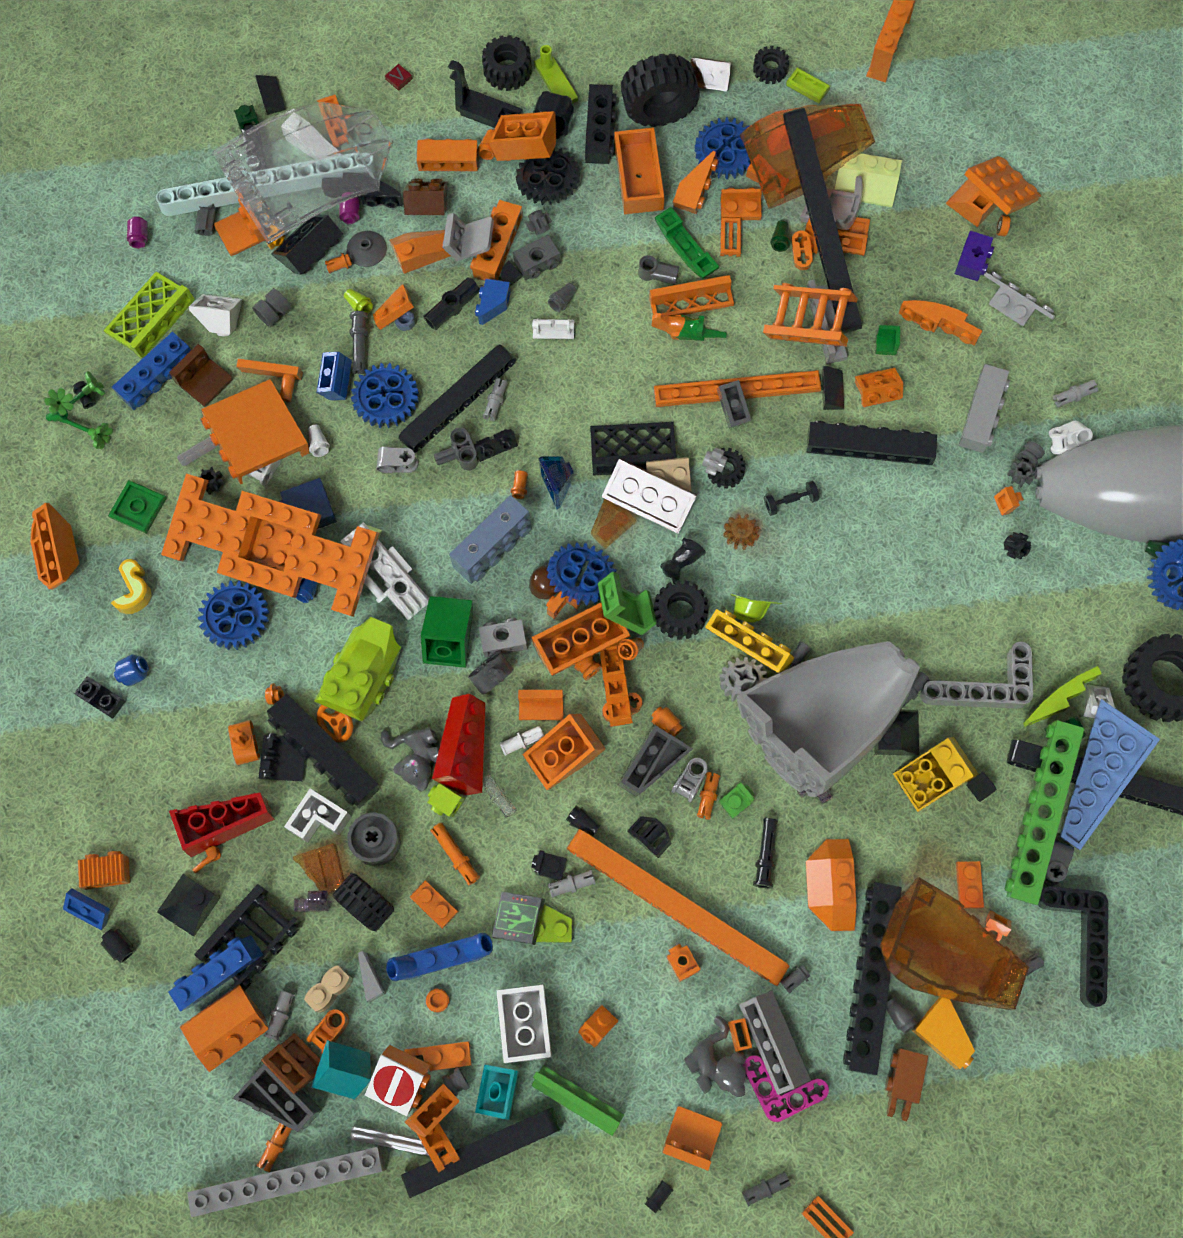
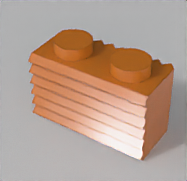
M111 851L107 853V856L99 857L98 854L85 855V859L78 860L79 888L86 890L129 884V857L122 854L121 851Z

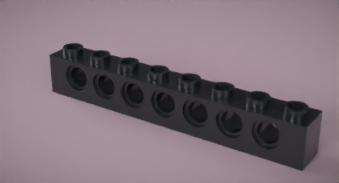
M874 882L871 888L867 887L865 901H869L868 910H864L862 924H866L865 933H861L859 947H863L862 956H858L856 962V970L860 971L858 980L855 979L853 984V993L856 994L855 1003H851L849 1016L853 1017L852 1027L848 1026L846 1040L850 1041L849 1051L845 1050L843 1056V1064L847 1065V1071L873 1076L878 1074L902 887ZM881 902L886 906L885 914L877 912L876 903ZM874 925H879L880 927H882V937H877L874 935ZM871 948L879 950V960H873L870 957L869 952ZM868 971H872L877 975V982L875 984L867 981L866 974ZM866 994L871 995L874 999V1005L871 1008L863 1003V997ZM862 1018H867L871 1022L869 1031L861 1029L860 1021ZM860 1041L866 1043L868 1047V1052L865 1055H861L857 1051V1044Z

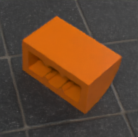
M443 1083L405 1120V1123L418 1135L425 1137L459 1103V1100Z

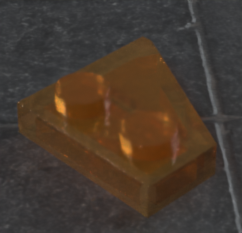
M334 843L293 856V860L302 867L305 874L314 881L316 887L323 894L335 892L345 880L337 846Z

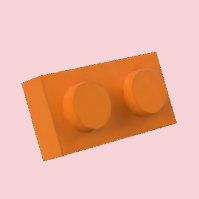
M980 861L956 862L959 908H984Z
M426 880L410 896L442 929L458 913Z

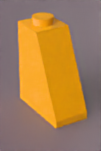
M943 994L936 1000L912 1031L956 1070L962 1067L966 1069L974 1059L971 1055L975 1050L950 998Z

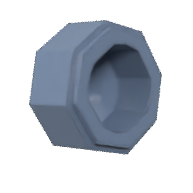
M408 311L395 320L396 327L402 331L411 330L415 325L414 314Z

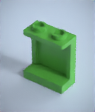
M613 571L598 582L605 618L640 635H643L656 625L657 622L650 591L644 590L639 595H635L623 589L619 574Z

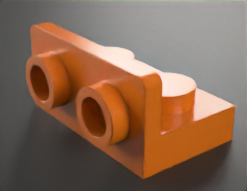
M722 189L720 198L721 217L761 220L762 189Z
M896 368L855 376V384L861 394V404L863 407L903 398V381Z

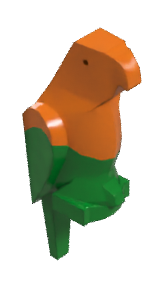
M655 313L652 316L651 326L667 332L671 335L672 339L704 341V338H726L727 336L726 332L706 329V326L703 325L704 316L699 315L698 318L694 319L685 315L664 316L662 313Z

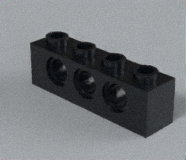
M589 84L585 163L609 164V157H613L614 145L610 144V140H614L615 127H611V122L615 123L616 110H612V106H616V93H613V85Z

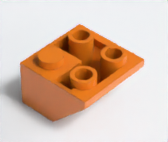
M969 179L946 202V205L977 228L997 207Z

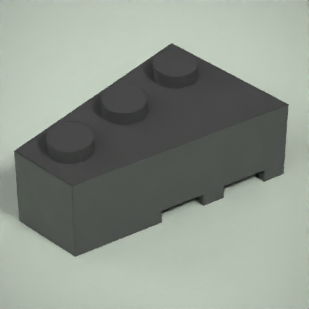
M265 1064L232 1098L251 1106L252 1109L272 1117L271 1119L297 1132L307 1128L322 1111L302 1089L293 1094Z

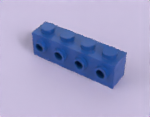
M172 331L112 386V389L133 410L143 406L146 399L152 393L158 392L165 381L172 379L169 372L191 351L190 347Z
M239 936L227 943L229 948L224 951L218 950L209 957L211 961L207 964L203 962L191 970L192 975L189 977L185 975L174 982L175 987L168 991L179 1011L194 1006L263 956L252 936L242 939Z

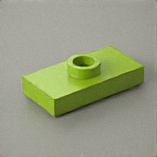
M799 68L795 69L786 82V86L820 104L830 90V85Z

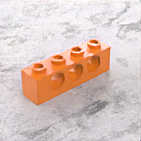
M499 200L497 207H493L491 217L494 219L491 247L487 252L478 254L476 258L473 257L470 269L473 271L474 278L484 281L485 279H499L523 218L522 206Z

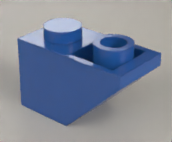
M485 279V284L480 287L479 291L481 302L476 305L475 316L478 317L479 324L484 325L507 310L511 293L510 282Z

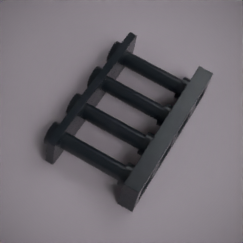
M259 884L252 889L194 954L202 962L211 961L209 957L217 952L224 942L229 943L236 938L234 930L239 925H245L268 946L262 952L263 956L254 961L243 975L239 972L232 977L235 984L231 989L240 984L246 990L253 982L251 978L256 973L260 974L268 966L267 960L272 955L276 956L284 948L283 942L288 937L292 938L300 929L298 925L301 921L296 917H293L291 921L284 917L267 901L266 895L269 892ZM255 907L262 908L284 928L275 939L251 919L250 913Z

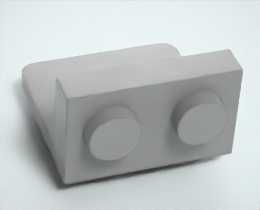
M455 213L447 215L442 248L456 261L487 252L491 247L494 219L487 217L465 225Z

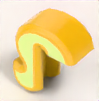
M126 559L120 564L119 571L130 593L112 601L111 604L120 613L134 614L148 605L152 597L151 589L140 578L145 576V571L136 560Z

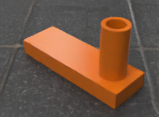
M246 359L237 360L236 367L241 372L282 377L280 396L283 401L291 402L295 379L302 380L303 372L299 367Z

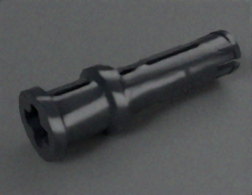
M773 818L763 819L759 860L755 863V867H757L756 881H753V886L758 888H773V883H771L772 874L776 868L775 862H773L778 823V820Z

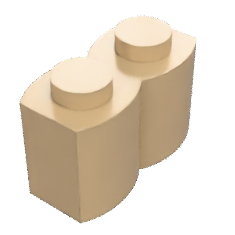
M334 966L325 973L321 983L310 988L304 1000L315 1012L322 1013L333 1005L338 995L344 993L351 986L353 978L342 967Z

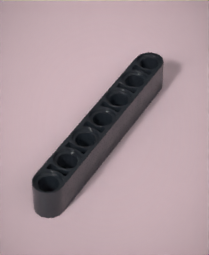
M501 344L497 345L404 428L399 434L398 439L407 448L417 453L435 437L434 434L437 435L450 423L449 421L454 420L465 408L480 396L479 393L485 392L494 383L495 379L500 378L515 364L516 357Z
M551 1107L455 1150L460 1160L455 1163L450 1162L439 1173L431 1161L402 1174L401 1178L409 1198H412L562 1129L555 1111Z

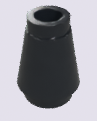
M577 805L566 818L570 826L592 836L600 827V824L583 807L579 808Z

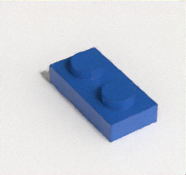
M73 888L66 893L63 910L99 930H102L107 925L110 908Z

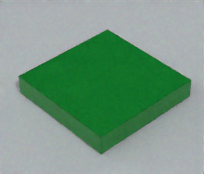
M128 480L108 517L147 534L167 498L165 495Z

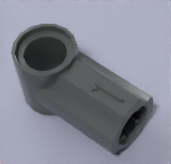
M214 203L208 207L199 206L200 210L197 211L194 231L202 236L213 235L218 207H215Z
M651 255L643 256L640 259L638 275L642 280L649 281L653 279L675 285L679 266L659 262ZM644 267H650L651 270H646Z

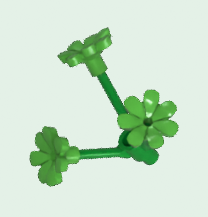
M87 371L85 373L87 385L74 398L70 393L64 395L65 390L63 388H59L57 393L53 389L49 390L48 395L50 398H45L44 400L45 405L50 406V413L46 414L47 421H60L87 432L91 439L94 440L93 447L96 449H103L105 443L109 444L111 438L108 435L113 433V429L108 427V423H102L101 426L94 429L87 428L67 418L68 411H71L74 407L73 404L84 395H88L92 391L97 392L101 396L106 394L102 389L104 385L101 382H97V379L91 372Z

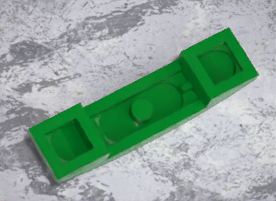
M672 207L655 217L656 223L669 244L696 275L704 279L719 269L718 264L708 252L704 253L683 227V221Z

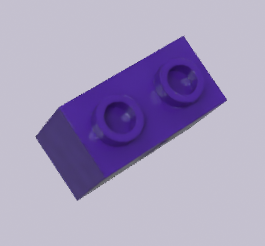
M970 231L954 274L978 282L980 275L984 276L989 264L985 263L986 258L990 259L994 250V247L991 246L993 237Z

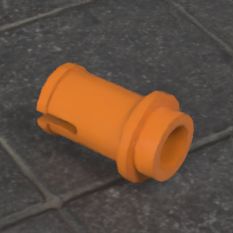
M341 253L342 256L326 260L325 264L329 274L345 267L349 269V266L352 265L349 255Z
M515 471L514 484L510 492L513 498L523 499L527 495L526 482L528 473L525 471Z

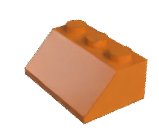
M555 112L501 115L489 140L496 160L510 161L550 158L556 145Z
M240 984L180 1026L193 1052L209 1072L269 1030L265 1016Z

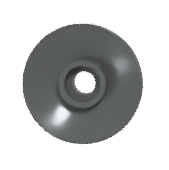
M373 231L359 232L347 244V254L350 260L361 267H371L378 264L385 257L387 251L384 238Z

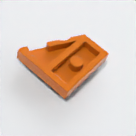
M403 284L373 314L375 324L380 330L414 308L409 292Z

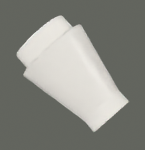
M312 425L308 428L309 451L315 457L325 456L329 452L330 445L320 426Z

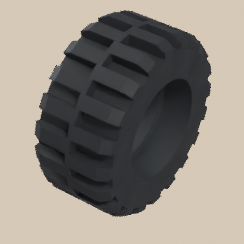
M670 53L669 55L659 54L654 57L652 55L645 60L641 59L636 65H632L626 71L620 85L628 117L642 126L650 125L651 127H656L657 125L665 126L671 122L675 123L678 119H683L687 113L693 111L700 97L692 64L684 57H677L675 54Z
M1161 634L1159 637L1154 636L1128 657V662L1123 668L1126 674L1122 676V683L1127 684L1124 691L1126 696L1130 695L1132 697V700L1129 702L1133 707L1137 704L1140 707L1139 712L1141 714L1149 713L1150 719L1155 721L1162 718L1163 722L1183 720V695L1172 696L1166 694L1157 687L1152 677V665L1155 661L1160 660L1173 663L1183 673L1182 635L1174 634L1170 638L1169 634Z

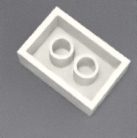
M544 985L496 990L504 1063L552 1058Z

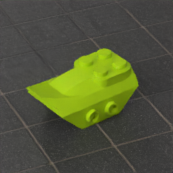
M369 617L363 624L353 628L343 649L335 655L334 665L326 672L323 684L314 702L359 721L366 719L375 710L376 706L382 703L385 696L384 690L387 686L390 687L394 680L393 672L401 646L395 640L393 626Z

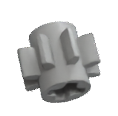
M714 448L712 452L707 451L702 466L707 467L706 473L715 476L717 472L723 473L728 458L724 457L723 450Z

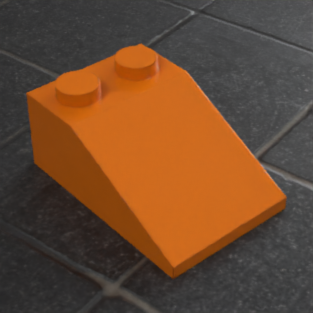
M569 714L522 755L546 790H549L590 763L606 748L582 714Z

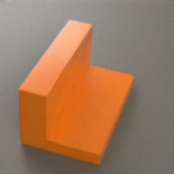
M518 690L519 720H563V690Z

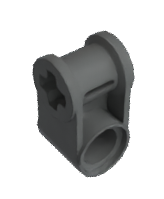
M1058 841L1054 842L1044 884L1056 886L1066 878L1069 864L1073 857L1074 847Z

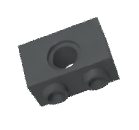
M549 235L513 252L514 263L525 281L530 278H537L541 272L547 269H555L561 263L560 253Z
M739 380L721 385L716 389L729 429L752 421Z

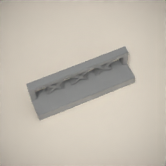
M810 280L807 284V288L827 289L826 285L816 287L815 280ZM809 298L808 302L813 319L815 320L819 299ZM831 300L827 301L821 327L825 331H830L833 328L835 319ZM821 344L827 364L847 360L848 356L844 346Z

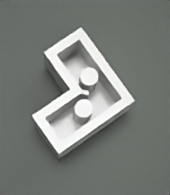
M309 789L284 827L308 843L320 824L340 835L352 816L317 792Z

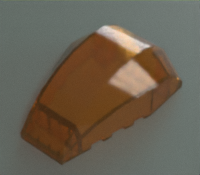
M828 104L804 107L824 180L830 174L843 167L849 160L854 159L875 143L861 104ZM799 108L776 111L761 118L740 134L768 209L803 195L783 119V113Z
M916 878L895 904L880 944L888 970L899 981L913 990L975 1005L1015 1010L1029 967L1007 946L1004 947L996 940L997 936L981 926L979 919L963 909L964 905L960 901L922 878Z

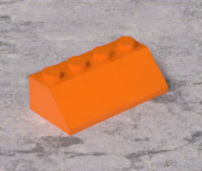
M599 603L533 636L532 642L541 661L551 676L630 637L627 628L605 618L602 603Z

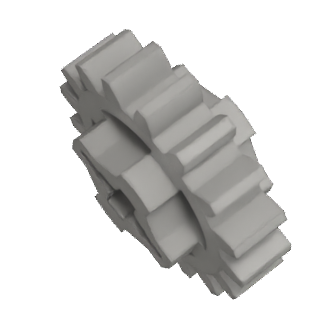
M737 657L736 663L733 664L729 661L728 668H722L720 688L724 690L725 696L731 695V701L734 702L738 695L766 680L767 671H763L762 664L756 666L755 659L748 662L747 657L744 658V661H740Z

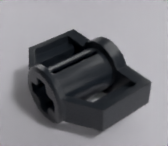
M640 816L627 831L657 858L672 844L668 829L656 818ZM646 822H652L641 835L637 834ZM665 832L666 838L657 846L656 849L652 847L654 843Z

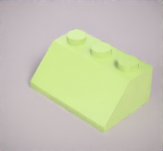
M842 150L834 190L854 193L856 177L861 176L863 184L861 202L892 207L902 160Z

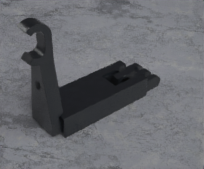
M450 61L448 68L454 71H452L449 78L455 81V107L461 116L495 128L501 115L524 114L522 108L474 90H469L464 67L457 61Z

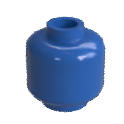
M131 654L115 664L114 677L119 683L133 686L147 677L149 667L143 657Z

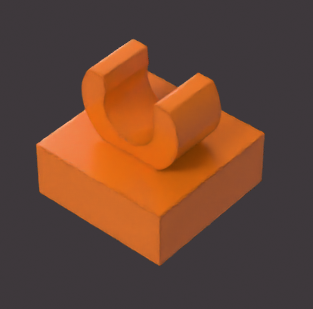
M1012 486L1005 487L994 496L1002 516L1010 514L1020 506L1019 501L1024 500L1021 492L1015 493Z
M990 910L986 917L984 935L987 936L991 930L997 932L995 941L998 942L1001 940L1002 935L1008 936L1011 931L1012 921Z

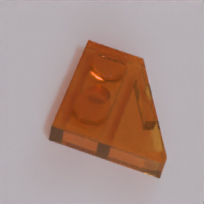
M604 499L591 530V536L604 549H607L636 523V519L625 508Z

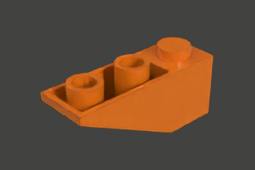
M712 151L679 183L673 199L674 207L697 214L698 209L703 208L705 202L704 192L709 190L712 182L710 175L712 171H716L719 162L715 151Z

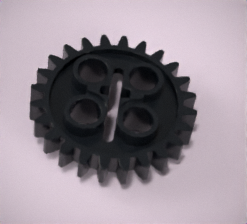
M554 148L550 158L524 160V163L519 162L520 169H516L518 190H521L522 196L526 195L527 200L533 198L534 204L538 200H541V205H544L545 201L552 205L553 200L560 203L559 198L561 197L567 200L566 194L573 195L572 189H577V183L580 182L578 162H575L574 156L570 157L569 151L563 154L562 148L558 151H555Z

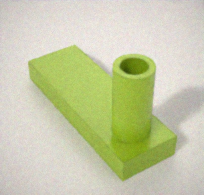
M549 45L541 46L540 58L534 61V66L551 93L570 97L572 104L577 102L578 96L552 56V48Z

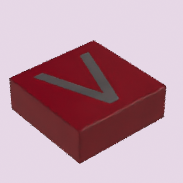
M397 64L385 75V80L398 91L413 79L412 75L400 64Z

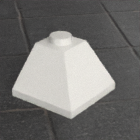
M202 294L189 306V310L209 332L217 333L218 336H229L236 329L242 299Z

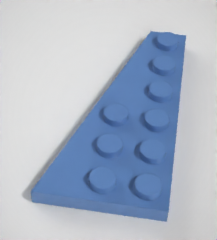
M1102 699L1097 708L1060 833L1062 839L1078 850L1082 849L1160 740Z

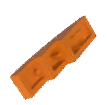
M620 642L600 651L611 727L633 723L624 659L618 654Z

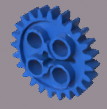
M726 117L725 122L718 118L717 124L710 121V127L704 125L703 131H699L694 150L696 152L695 158L699 159L698 165L712 151L716 152L717 159H719L717 169L712 171L711 176L715 172L718 173V178L722 174L725 175L726 179H728L729 174H732L734 179L736 178V173L743 176L744 169L747 171L753 159L758 155V138L755 137V131L749 132V125L743 127L744 121L736 124V118L732 122H729L728 117Z
M380 363L379 369L372 365L373 371L370 372L365 369V376L359 374L360 382L354 381L356 388L351 389L354 395L351 397V400L354 403V410H357L358 417L363 416L364 422L370 420L371 426H374L377 422L379 428L383 426V423H386L387 427L390 428L392 422L398 426L399 419L406 422L404 416L411 417L410 409H417L414 404L419 402L418 396H416L419 395L418 388H416L417 383L413 381L412 374L407 375L406 369L400 372L399 365L392 369L391 363L388 364L387 368H384V365ZM393 383H399L396 387L390 386ZM374 385H377V386H378V387H377L376 389H374V390H371V389H370V387H372V386H374ZM394 402H401L397 406L392 405ZM375 404H380L378 408H371Z
M1178 539L1177 542L1170 541L1169 546L1162 545L1163 552H1155L1158 558L1157 560H1150L1154 567H1148V570L1152 571V575L1147 576V579L1153 580L1148 587L1155 588L1152 595L1159 596L1158 602L1164 603L1165 607L1183 610V540ZM1170 568V574L1167 576V570ZM1180 586V587H1181V590H1180V593L1178 594V587Z
M576 542L575 547L567 544L566 549L561 546L559 552L555 551L548 563L547 578L551 579L549 585L556 586L554 592H562L561 598L567 595L569 597L568 602L576 599L577 605L584 601L587 606L591 600L594 604H597L598 599L601 600L598 582L612 571L616 573L617 570L612 568L614 562H607L609 555L602 556L603 550L596 552L595 546L589 549L587 543L583 547H580L578 542ZM585 561H589L581 582L576 587L575 584Z
M229 581L228 587L221 583L220 590L213 587V595L206 593L209 600L201 601L205 608L198 609L203 614L198 617V620L203 622L199 627L205 630L203 634L206 638L210 637L209 641L212 644L217 641L216 645L219 648L224 644L227 650L231 648V645L238 650L241 643L245 648H247V641L249 640L254 644L255 640L253 637L255 635L260 638L262 637L259 630L267 629L263 622H269V619L264 615L269 614L270 611L268 608H264L268 603L266 600H263V594L258 593L256 587L251 589L249 583H246L243 587L241 581H238L235 586L232 581ZM240 598H245L243 604L236 605ZM225 606L221 613H216L218 607ZM236 612L235 617L231 618L233 616L232 613ZM247 617H252V621L249 624H243ZM232 625L230 631L223 632L225 626Z

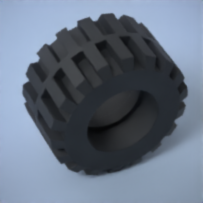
M502 35L498 39L493 38L492 43L488 42L486 44V48L482 51V64L486 81L488 83L491 82V86L494 88L498 86V90L501 91L503 88H506V91H510V88L513 87L514 90L519 89L518 85L524 86L525 80L528 81L532 73L531 53L523 40L520 41L518 37L512 38V35L507 37ZM505 60H512L515 62L511 65L499 64L500 62Z
M677 580L675 585H672L670 582L666 588L662 587L659 594L656 595L654 602L657 627H661L660 631L663 634L667 632L670 638H673V635L677 636V640H682V636H686V639H689L691 634L697 635L699 630H702L705 626L709 610L707 596L704 597V591L702 589L698 590V585L695 583L690 586V581L686 580L684 584H680V580ZM685 601L692 606L694 613L686 619H677L669 613L668 607L673 602Z
M350 873L333 893L334 899L371 931L377 932L395 911L390 902L355 873Z

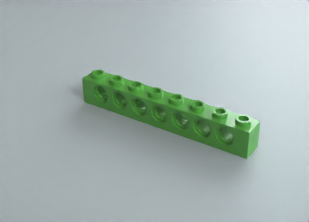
M1058 720L1052 722V725L1049 724L1045 737L1048 738L1047 745L1042 747L1040 759H1042L1041 767L1036 769L1034 781L1037 782L1035 790H1031L1028 803H1031L1029 812H1025L1022 825H1025L1023 834H1019L1016 846L1019 847L1017 856H1014L1011 862L1013 873L1005 884L1006 897L1033 905H1038L1081 744L1084 732L1083 727ZM1058 740L1063 741L1065 744L1063 752H1059L1056 749V742ZM1052 762H1056L1059 765L1060 769L1057 774L1052 773L1050 770ZM1047 783L1051 784L1054 788L1051 796L1046 795L1044 792V786ZM1041 805L1045 806L1048 810V815L1045 818L1040 817L1038 814V809ZM1036 827L1042 831V837L1039 840L1034 839L1032 831ZM1030 849L1036 853L1034 862H1029L1026 857ZM1025 871L1031 877L1030 882L1026 885L1020 879L1021 874Z

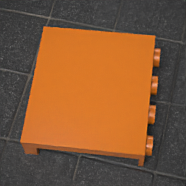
M271 379L201 409L203 414L201 422L206 430L210 429L212 433L210 438L214 446L219 445L221 449L219 454L223 462L228 461L230 465L228 470L233 479H238L240 485L243 484V476L298 451L302 457L309 454L306 439Z

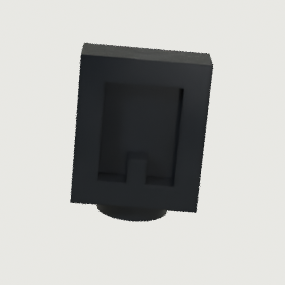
M540 850L539 855H534L531 868L535 869V875L560 881L563 877L567 858L548 854Z

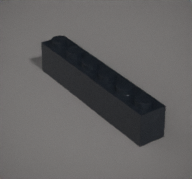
M824 421L810 422L808 428L806 453L933 465L936 459L937 434H931L928 431L918 433L910 432L907 429L889 430L887 427L868 428L866 425L848 426L845 423L828 424Z
M288 694L284 695L267 710L268 723L275 730L279 728L284 733L282 735L283 738L290 745L294 743L299 748L297 750L298 753L305 760L309 758L314 763L313 768L320 775L325 774L329 778V784L336 791L340 789L345 794L343 796L344 799L351 806L355 804L360 809L379 791L378 783Z

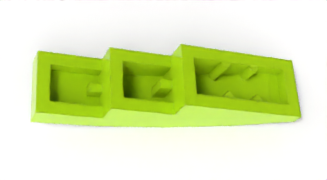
M1096 666L1076 676L1058 688L1023 723L1024 727L1068 709L1070 705L1067 700L1081 695L1086 690L1083 684L1097 679L1102 674L1099 667Z

